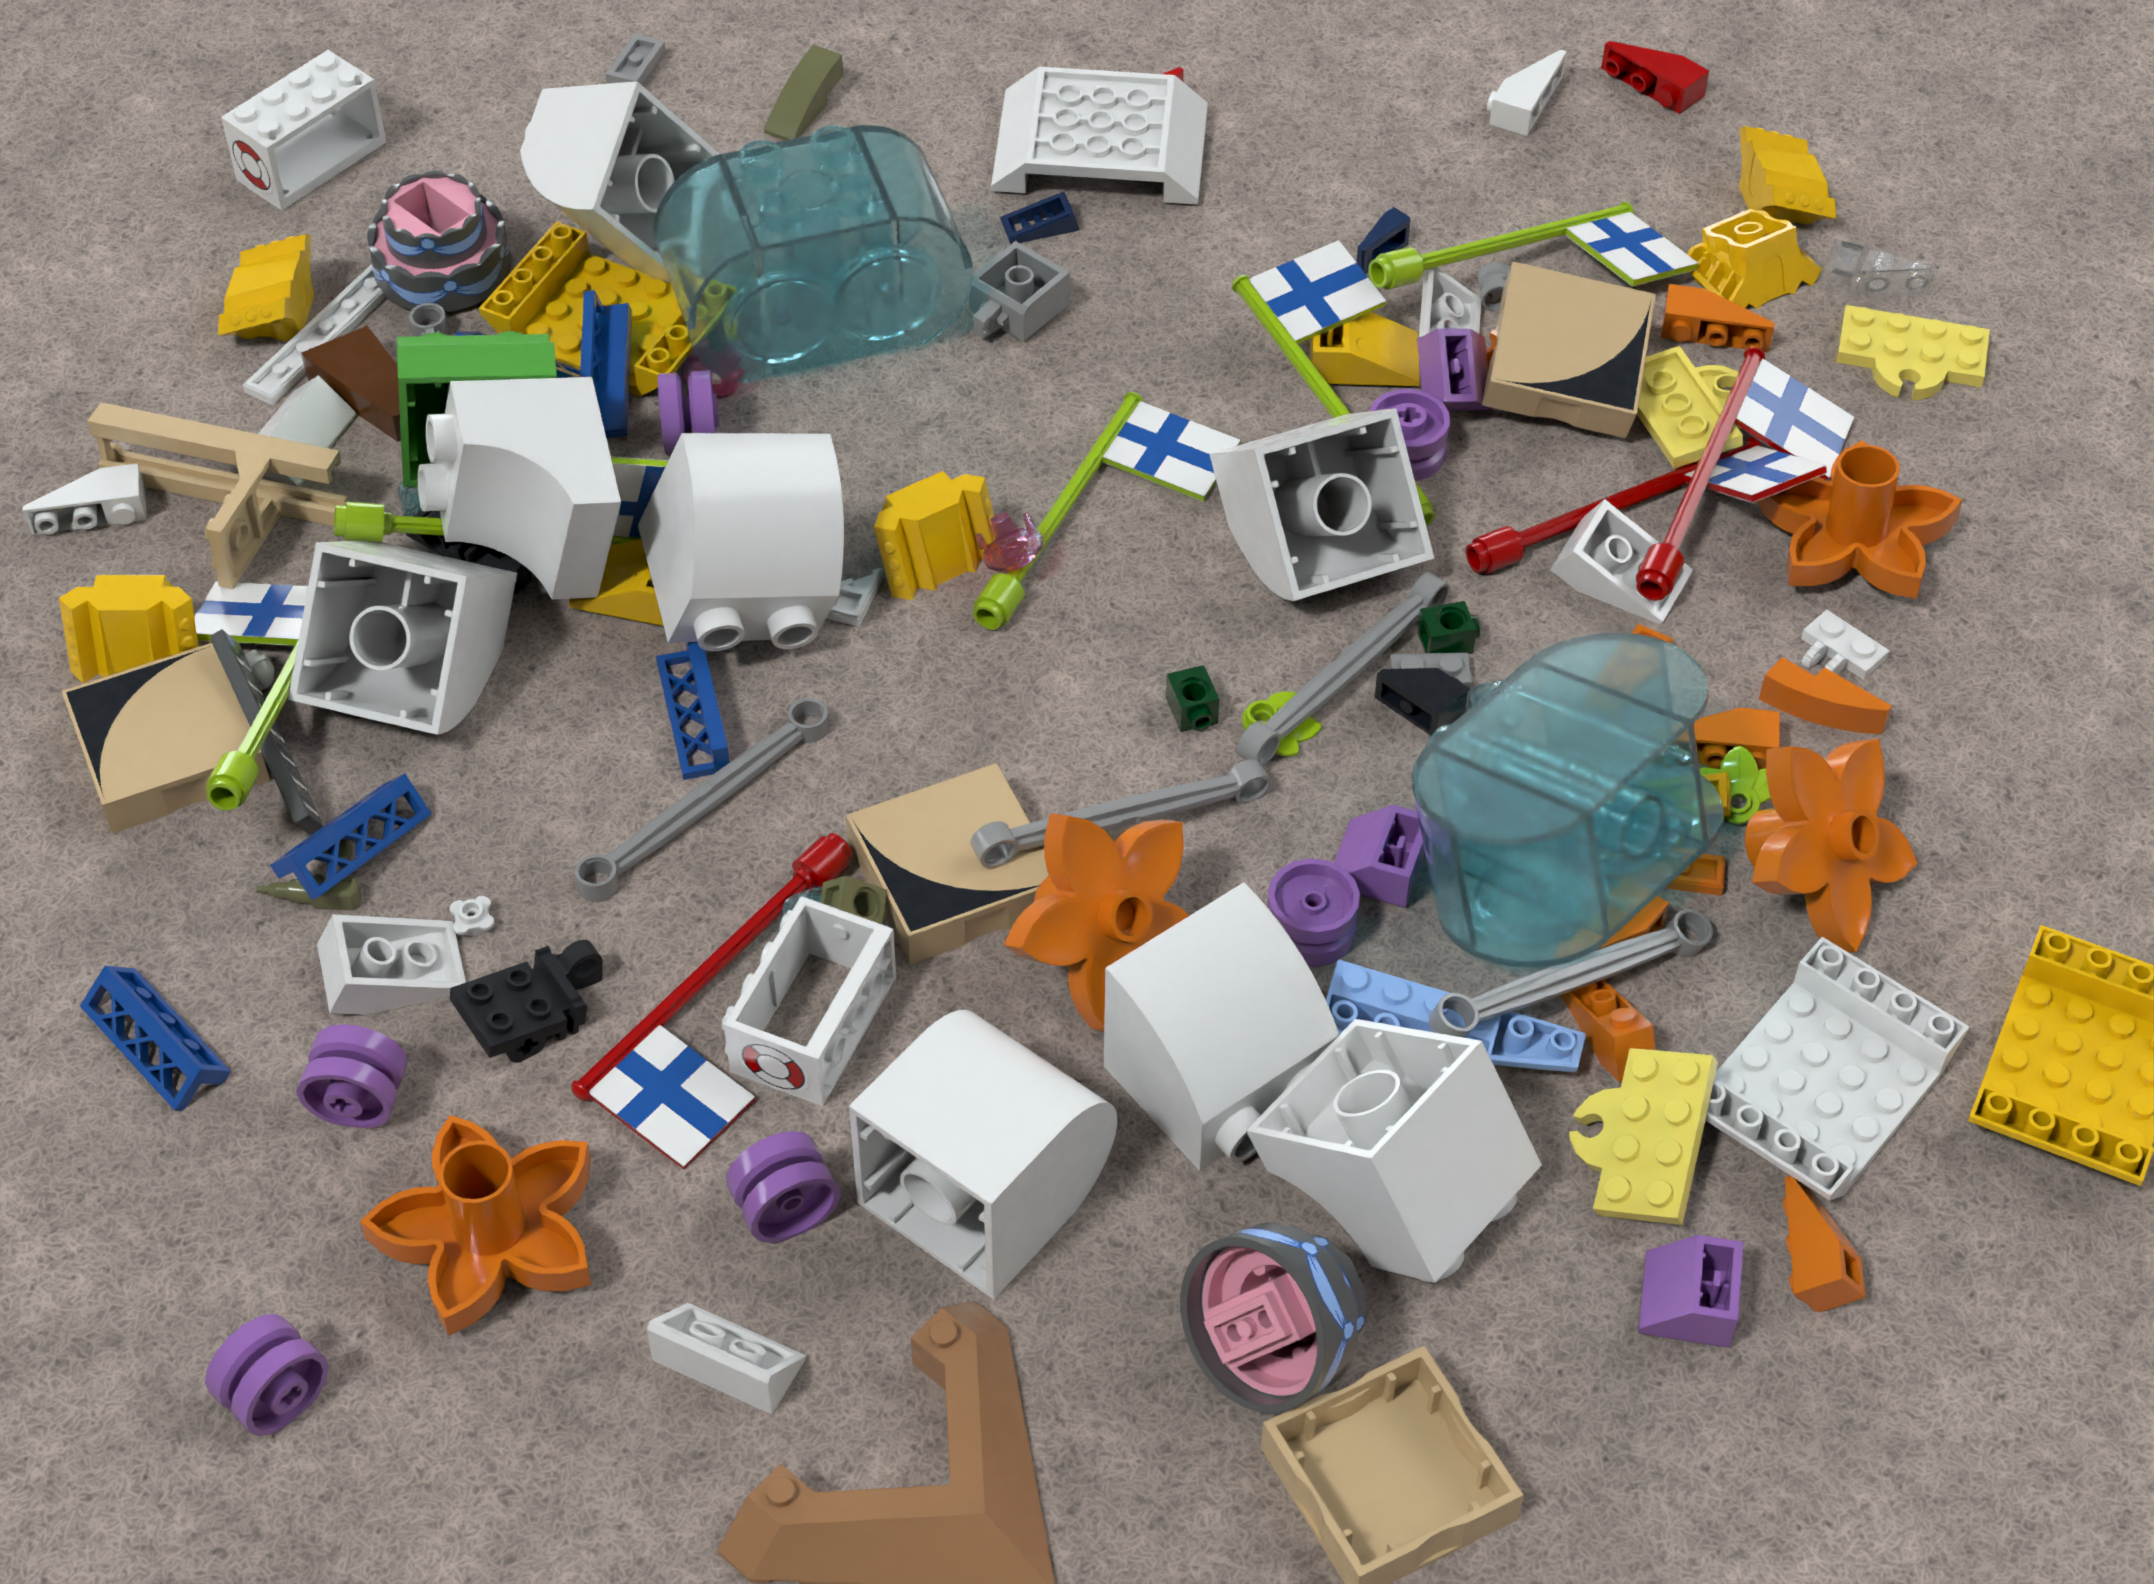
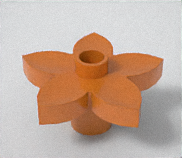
M1861 440L1846 448L1835 459L1829 481L1816 477L1756 502L1763 514L1772 523L1793 534L1786 566L1789 586L1827 584L1841 578L1851 568H1856L1859 574L1875 587L1894 595L1917 599L1926 566L1925 550L1922 545L1937 541L1950 531L1958 520L1963 499L1944 490L1929 486H1897L1900 465L1896 457L1884 448L1868 445Z
M1871 739L1843 744L1829 753L1826 759L1820 754L1803 747L1769 748L1766 750V776L1769 794L1775 809L1757 811L1750 818L1746 827L1745 848L1747 856L1754 867L1752 883L1765 892L1776 895L1805 894L1807 913L1818 938L1824 937L1847 952H1857L1866 935L1871 917L1872 897L1870 884L1896 882L1905 877L1917 865L1912 848L1901 830L1891 821L1878 818L1876 814L1883 797L1885 784L1884 760L1879 739Z
M1050 813L1044 837V858L1049 876L1039 885L1034 902L1014 922L1004 946L1021 958L1053 966L1069 965L1068 983L1070 995L1078 1013L1092 1029L1104 1031L1105 968L1189 917L1181 907L1164 901L1163 897L1176 880L1181 867L1184 849L1182 822L1164 819L1144 821L1128 828L1114 842L1103 828L1090 820Z
M449 1115L438 1132L432 1149V1168L437 1186L416 1187L404 1190L377 1204L360 1220L364 1237L382 1254L395 1260L411 1264H429L427 1282L436 1316L448 1336L474 1324L489 1312L499 1299L507 1277H512L529 1288L541 1291H568L591 1285L584 1243L576 1228L566 1218L562 1217L577 1203L588 1183L591 1166L588 1142L570 1140L544 1142L523 1150L511 1159L509 1154L498 1145L489 1132L474 1122Z

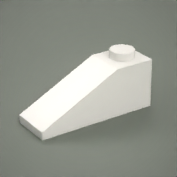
M1559 50L1506 78L1498 91H1492L1487 103V111H1491L1489 124L1527 136L1563 77L1567 52Z

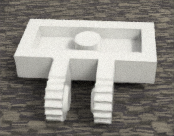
M1827 609L1803 629L1801 639L1812 645L1805 653L1802 665L1810 669L1827 655L1832 660L1825 665V668L1837 675L1846 668L1863 680L1887 660L1890 651Z

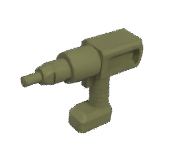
M341 839L338 857L350 860L352 854L351 842ZM329 848L323 853L328 854ZM327 864L323 873H314V879L318 885L326 880ZM337 866V871L340 870L342 867ZM345 877L313 900H311L298 879H291L290 882L270 883L269 886H256L257 893H268L269 896L288 899L292 903L313 904V907L317 909L355 910L361 902V893L356 877Z

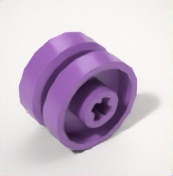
M710 370L691 371L688 377L689 395H683L682 380L678 373L658 374L659 408L665 455L672 454L681 433H687V430H692V433H717L716 427H719L716 393H713Z
M1397 389L1384 393L1373 402L1369 411L1396 408L1414 480L1419 481L1430 478L1441 469L1446 459L1447 439L1450 428L1449 411L1442 401L1430 393L1420 390Z
M1309 858L1291 862L1278 870L1269 885L1267 908L1289 935L1306 964L1310 967H1318L1332 964L1342 958L1354 944L1360 892L1355 879L1343 867L1328 860Z
M348 1024L328 1026L320 1030L315 1037L308 1056L309 1063L306 1064L296 1092L301 1104L310 1113L326 1122L364 1129L377 1128L386 1123L392 1113L397 1098L396 1090H398L408 1064L406 1054L395 1041L372 1029Z
M789 1131L777 1133L756 1142L738 1156L731 1164L726 1175L727 1188L736 1205L742 1209L743 1218L751 1234L760 1242H783L814 1229L824 1222L835 1210L841 1198L840 1187L831 1170L824 1165L823 1156L815 1141L807 1133Z
M277 1314L261 1315L241 1326L216 1351L207 1368L205 1385L208 1392L223 1407L232 1410L235 1419L248 1432L257 1436H263L283 1429L313 1403L326 1382L329 1365L326 1357L310 1342L301 1339L299 1331L284 1317Z

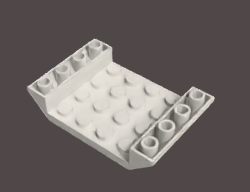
M1037 67L1005 90L991 191L1026 193L1028 174L1164 182L1163 202L1198 205L1208 102L1175 75Z
M1821 937L1799 962L1793 984L1716 1071L1705 1121L1827 1200H1833L1846 1194L1939 1080L1968 1032L1969 1026L1839 946Z

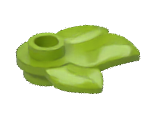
M1276 692L1267 700H1258L1251 703L1242 715L1244 730L1246 731L1251 724L1258 720L1267 722L1297 692ZM1309 717L1280 741L1275 754L1286 757L1298 755V743L1314 738L1320 732L1321 724L1312 717Z
M1737 746L1726 754L1720 769L1702 767L1699 768L1697 776L1727 772L1730 779L1731 815L1722 817L1729 823L1743 825L1747 824L1750 818L1760 810V805L1771 800L1768 789L1766 768L1758 770L1753 755L1744 747ZM1737 798H1743L1747 801L1746 805L1741 809H1736L1732 806V802Z

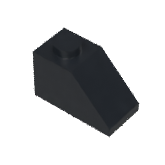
M1439 668L1382 669L1377 673L1374 698L1436 739L1465 713L1469 688L1463 685L1459 679L1451 677Z

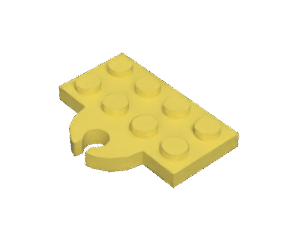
M1845 305L1836 362L1871 368L1873 379L1879 387L1895 397H1899L1903 384L1901 380H1910L1915 383L1912 391V400H1921L1934 396L1941 391L1945 381L1982 387L1985 377L1990 329Z
M1680 346L1646 357L1637 409L1638 417L1674 469L1700 460L1731 391L1723 390L1722 388H1732L1739 373L1736 370L1719 365L1694 367ZM1733 424L1722 452L1743 446V434L1736 424Z
M1630 1048L1621 1088L1601 1090L1589 1096L1576 1109L1573 1117L1580 1124L1587 1125L1594 1121L1603 1122L1602 1131L1592 1138L1584 1137L1578 1131H1569L1570 1141L1577 1156L1591 1170L1601 1173L1593 1210L1597 1215L1683 1225L1718 1065L1713 1055Z

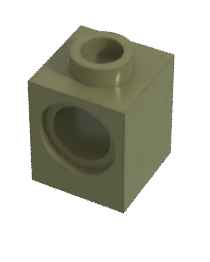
M845 875L823 882L820 903L882 925L887 914V907L885 905L887 889Z

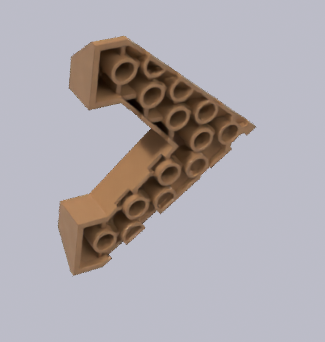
M969 1301L942 1307L911 1337L912 1364L946 1390L950 1485L814 1492L780 1464L746 1497L718 1547L717 1553L751 1583L792 1581L799 1582V1584H1055L1009 1332L1006 1325L975 1301Z

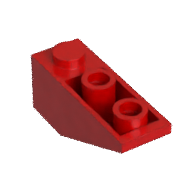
M1608 41L1604 46L1602 70L1678 114L1683 113L1705 96L1709 70L1683 55L1614 41Z

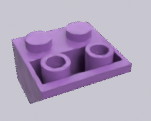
M1438 328L1417 338L1423 392L1430 393L1442 401L1448 411H1485L1492 409L1482 405L1488 374L1484 336L1472 329Z
M1390 805L1350 819L1334 864L1343 867L1355 879L1360 895L1406 907L1428 848L1432 815Z
M1695 1235L1647 1250L1644 1261L1638 1333L1729 1348L1738 1322L1743 1242Z

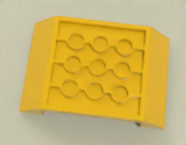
M556 221L479 307V313L498 334L507 331L522 334H549V341L554 342L555 360L580 369L584 291L595 290L603 306L628 303L632 309L629 393L640 397L658 388V374L675 373L738 297L741 290L738 286L710 276L696 292L670 282L653 279L635 269L590 254L587 232Z
M2040 925L1968 1121L2141 1186L2154 1147H2152L2154 1142V965Z

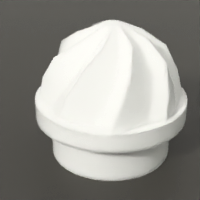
M252 650L245 654V657L260 689L263 690L268 688L274 679V667L267 655H261L257 650Z

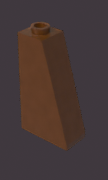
M367 325L301 353L306 377L309 381L319 376L357 415L395 441H401L398 367Z

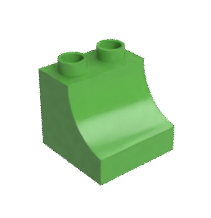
M507 331L497 335L448 336L443 333H428L422 336L397 337L403 487H418V469L420 464H436L431 463L428 456L426 421L427 416L430 414H445L450 381L557 378L554 342L549 341V334H522Z

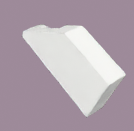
M874 569L871 575L855 581L852 578L841 581L839 596L826 619L860 627L884 578V569Z

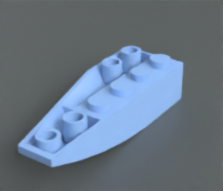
M1338 959L1326 1002L1334 1018L1339 1035L1355 1019L1432 1032L1429 1025V1015L1441 998L1449 994V992ZM1442 1009L1444 1017L1449 1023L1457 1027H1465L1463 1018L1456 1011ZM1510 1012L1478 1022L1466 1038L1482 1041L1493 1065L1576 1072L1586 1033L1516 1012Z

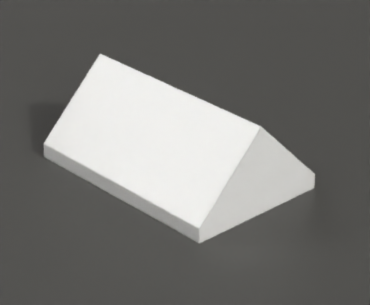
M1438 267L1424 270L1419 337L1438 328L1472 329L1479 333L1481 298Z
M317 376L293 391L258 434L331 449L357 417V414L322 378ZM267 471L263 475V477L276 482L299 487L306 480Z
M686 1303L650 1320L646 1329L652 1361L770 1414H773L807 1356L690 1303Z

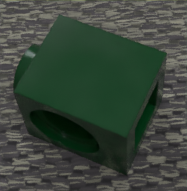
M1465 601L1420 609L1417 634L1425 653L1473 654L1475 638L1480 636V626L1475 615L1471 616Z
M1201 665L1167 673L1166 700L1180 732L1189 730L1201 731L1211 725L1218 724L1220 699L1205 666Z

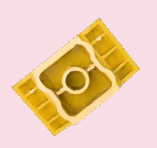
M1748 126L1739 128L1742 155L1739 189L1748 209L1766 211L1773 218L1788 220L1791 223L1810 224L1824 217L1829 220L1836 219L1835 198L1829 197L1828 183L1815 155L1808 153L1807 140L1796 138L1789 134H1779L1776 131H1766L1763 128Z
M1754 209L1746 210L1703 228V242L1692 246L1687 255L1698 262L1697 270L1689 272L1696 282L1703 285L1705 289L1744 308L1750 304L1759 309L1767 301L1784 294H1794L1801 281L1812 286L1822 271V268L1798 246L1796 227L1791 225L1790 221L1776 219L1769 216L1766 211Z
M311 235L286 237L285 240L271 241L270 244L257 245L255 248L240 252V266L234 268L224 297V313L219 315L218 336H226L230 333V335H238L245 339L261 336L287 341L291 340L305 327L315 296L310 273Z
M941 471L885 496L886 502L882 507V511L878 514L874 524V531L892 597L913 600L917 588L936 591L937 585L968 571L975 572L979 559L997 562L1002 545L985 477L963 474L951 480L944 471Z
M96 575L93 587H76L59 597L70 671L83 684L98 674L106 677L199 647L192 598L180 587H173L167 581L165 575Z

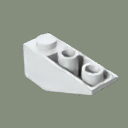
M139 464L99 468L24 505L23 513L31 535L52 534L74 529L86 530L98 526L126 525L132 522L145 521L146 487Z

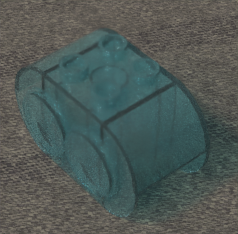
M831 125L816 130L810 136L776 143L767 140L753 141L743 146L741 150L712 156L687 170L671 185L663 196L654 219L655 245L660 259L664 263L687 326L692 347L697 357L709 370L732 381L752 383L922 345L941 334L951 325L965 306L972 287L973 263L969 250L925 153L911 138L887 127L858 125L845 128Z
M1600 633L1572 638L1539 651L1505 680L1500 679L1493 682L1486 689L1482 699L1453 724L1443 725L1435 731L1428 745L1421 751L1415 762L1412 772V790L1438 920L1443 931L1454 944L1480 959L1514 967H1547L1580 959L1605 944L1716 841L1723 827L1724 810L1718 791L1706 777L1700 774L1694 723L1705 711L1709 691L1706 675L1695 659L1673 644L1645 635Z

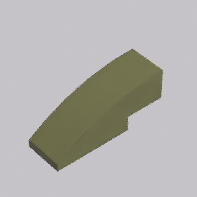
M814 44L810 47L782 89L764 128L765 134L794 143L825 108L827 105V94L844 76L842 54Z

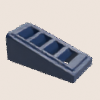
M1064 191L1000 217L1010 244L1014 241L1022 243L1079 231L1075 215ZM1035 221V224L1029 226L1028 222ZM1020 223L1023 229L1016 231L1014 224Z
M1391 206L1377 221L1357 247L1356 263L1365 274L1369 272L1370 262L1379 254L1399 250L1408 245L1410 217Z

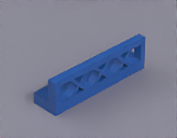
M595 290L584 291L580 377H592L606 438L627 436L632 309L628 303L603 306Z
M686 642V651L656 656L683 780L713 775L730 763L728 745L705 650L699 647L698 642ZM689 662L690 670L682 679L667 672L666 666ZM682 690L697 696V699L689 708L674 702V699ZM677 713L682 715L679 719ZM689 719L704 726L695 738L681 731V728ZM696 749H699L711 755L712 762L689 766L688 758Z
M404 773L383 783L271 863L270 866L278 878L294 873L311 900L332 888L432 813ZM402 795L415 812V815L409 819L395 816L396 801ZM386 807L385 813L380 812L382 809ZM370 818L384 821L383 838L381 840L367 836L368 820ZM356 828H358V829H357V833H353V832H352L353 830H355ZM341 839L356 842L355 858L352 861L338 857ZM366 845L371 846L365 851ZM329 848L328 854H324L323 852ZM312 860L327 863L326 880L319 885L306 867V864ZM337 866H341L342 868L337 871Z
M106 965L103 967L80 1007L175 1111H182L188 1106L201 1084L221 1085L225 1082L231 1070L135 968ZM106 991L111 994L112 1013L105 1014L98 1006ZM130 1016L135 1020V1039L131 1040L125 1036V1017ZM155 1042L159 1046V1065L153 1066L149 1062L148 1043ZM179 1068L187 1077L179 1092L173 1088L172 1069Z

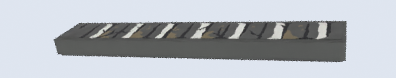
M221 629L212 634L210 640L251 727L265 702V698L241 646ZM274 722L260 749L294 823L308 835H312L324 825L276 722Z

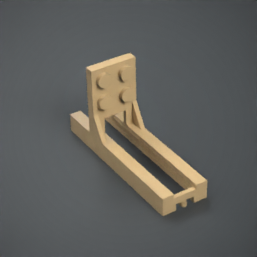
M103 402L98 405L87 420L90 435L96 437L101 457L98 468L138 463L146 488L223 503L216 516L208 521L205 530V537L209 541L212 553V568L216 572L219 587L234 589L281 515L334 526L335 505H345V502L348 501L347 496L261 479L267 471L330 484L333 480L331 470L334 466L339 467L341 463L339 450ZM116 440L237 465L238 474L124 451L119 444L111 443V441Z

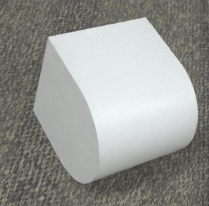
M957 1010L951 1012L928 1027L849 1105L857 1203L994 1300L1076 1212L1090 1192L1106 1163L1114 1142L1117 1129L1116 1109L1109 1102L972 1011Z

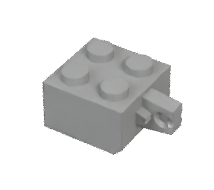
M1014 241L974 273L969 282V310L975 313L973 316V332L983 338L1001 328L1025 342L1070 304V272L1017 241Z

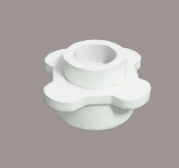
M479 896L476 899H469L464 902L461 900L453 902L450 906V913L455 916L453 931L458 935L477 936L490 930L494 926V918L489 915L488 910L491 907L490 899L485 896Z

